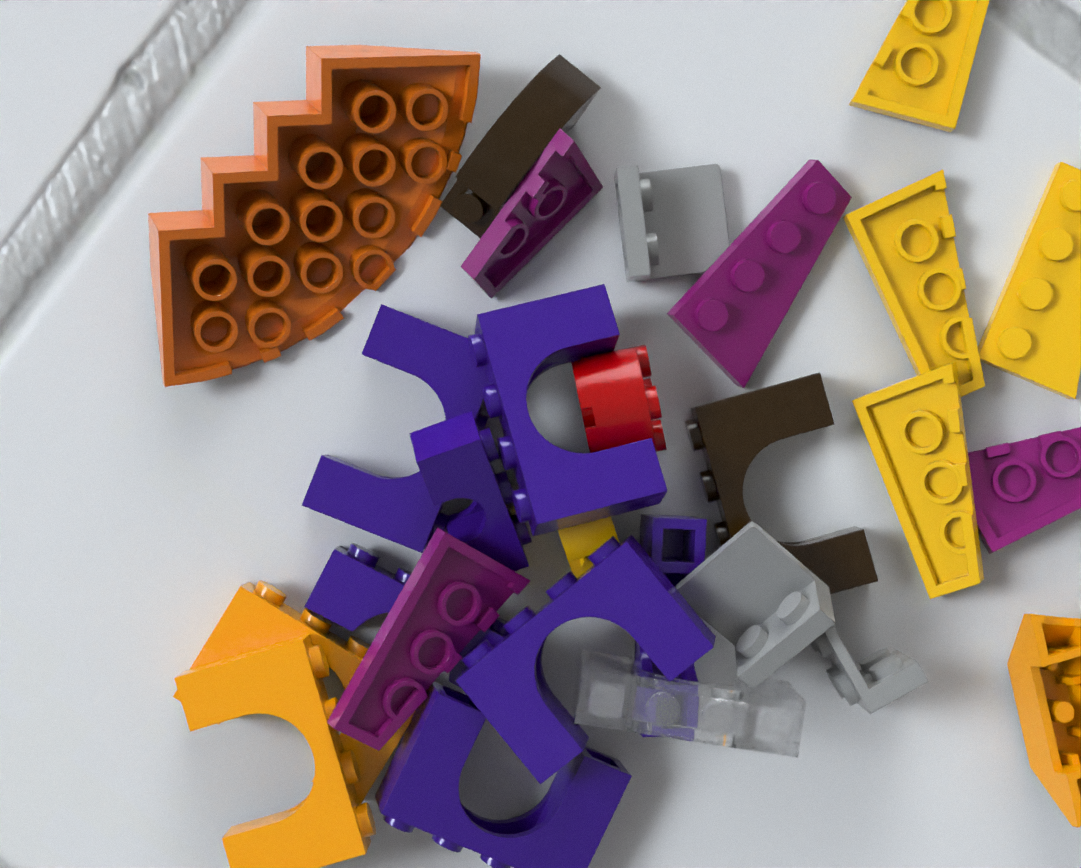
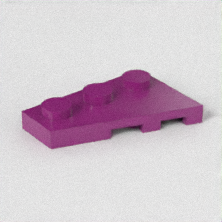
M559 128L461 265V268L491 299L603 188V185L575 141L562 129Z

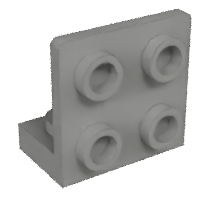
M718 164L639 173L638 166L616 168L614 182L626 282L705 273L730 246L721 168Z
M749 522L675 586L693 610L735 646L737 676L753 690L836 623L829 587L755 522Z
M834 626L830 627L811 643L815 652L819 651L823 658L828 656L832 662L833 667L826 670V673L842 699L845 697L850 706L856 703L859 704L869 714L929 682L917 661L898 650L890 653L887 648L864 658L859 663L862 668L859 671Z

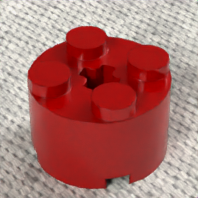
M646 345L582 357V360L571 362L590 453L652 438L656 452L667 450L662 423L659 419L662 418L656 386H652L651 378L643 379L652 376Z

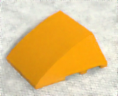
M1024 614L1007 666L1030 768L1073 827L1079 828L1081 826V619Z

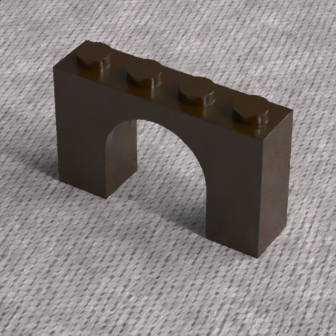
M820 372L691 408L693 419L685 421L686 430L693 451L702 450L708 470L699 472L707 502L717 501L722 522L714 524L719 547L725 544L749 522H752L743 500V483L747 469L756 455L765 447L778 440L835 425ZM853 526L798 542L777 541L829 587L830 594L878 581L863 528Z

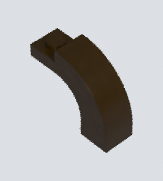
M559 54L527 84L493 124L455 176L457 181L440 206L481 238L559 128L565 133L572 129L601 87Z

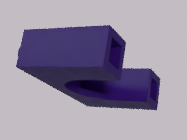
M605 284L477 314L475 334L468 335L469 348L475 367H485L489 385L482 387L488 415L490 418L499 417L504 437L497 438L503 467L505 470L514 469L519 489L512 491L515 511L520 523L529 521L533 537L658 505L668 491L652 438L598 452H570L546 440L538 432L528 413L526 395L530 386L541 374L555 366L582 360V357L614 351L620 333Z
M381 304L362 355L412 374L426 382L440 399L445 413V420L472 411L479 431L485 429L489 416L480 413L485 402L482 387L489 385L485 367H475L468 338ZM328 454L321 455L302 503L304 507L420 553L424 552L437 528L445 530L449 515L441 513L445 502L434 506L420 471L406 477H386Z
M632 534L621 543L612 536L588 556L593 566L576 578L569 571L545 591L551 598L549 602L536 612L529 605L503 625L509 633L494 646L486 639L462 659L467 668L455 681L540 785L580 754L589 739V736L553 694L544 676L542 667L543 648L548 635L555 628L567 621L583 617H596L611 621L625 629L635 639L669 682L714 647L716 636Z
M434 681L425 691L427 698L416 709L375 794L380 812L384 815L383 820L392 827L404 832L412 833L414 828L430 833L433 835V841L450 851L461 852L464 847L481 854V860L493 868H588L632 777L623 764L616 758L585 746L580 754L557 771L548 792L533 809L511 819L494 820L481 817L471 812L461 803L459 780L463 766L486 717L468 695Z

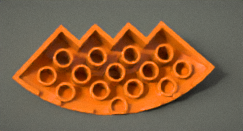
M370 45L306 46V100L253 102L254 155L200 157L202 210L148 213L150 268L164 387L212 380L230 375L233 369L250 365L259 360H263L265 363L281 356L280 352L306 338L311 341L344 319L340 312L364 289L376 291L396 270L394 262L410 248L417 236L422 237L436 216L443 202L440 197L452 171L456 173L462 157L459 151L465 137L468 122L472 123L477 99L480 53Z

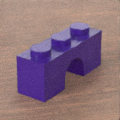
M469 411L409 433L416 463L434 506L456 498L473 500L472 504L466 509L449 515L446 523L448 534L513 571L529 567L523 545L532 543V539L526 522L520 523L517 514L512 515L508 504L513 503V488L506 470L495 473L492 461L500 459V455L490 428L479 431L473 413Z

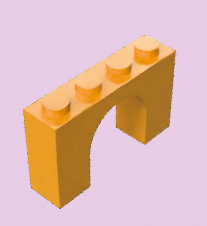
M259 580L256 586L247 582L239 587L190 669L310 634L313 646L321 644L328 666L339 677L345 690L370 645L354 636H350L348 641H345L329 631L332 623L328 619L308 608H305L301 614L283 603L287 596L282 591L265 581ZM177 689L173 697L181 702ZM415 711L379 751L342 732L340 733L344 752L352 750L358 763L361 781L354 783L360 804L405 733Z
M310 634L189 669L174 678L190 731L249 714L274 715L290 722L304 735L314 756V783L309 795L302 802L288 810L231 826L222 837L230 868H320L365 855L371 843L370 836L376 835V826L368 802L359 803L354 783L361 781L355 754L352 750L344 752L339 731L327 723L338 703L337 697L328 698L323 678L330 675L327 658L321 644L313 646Z

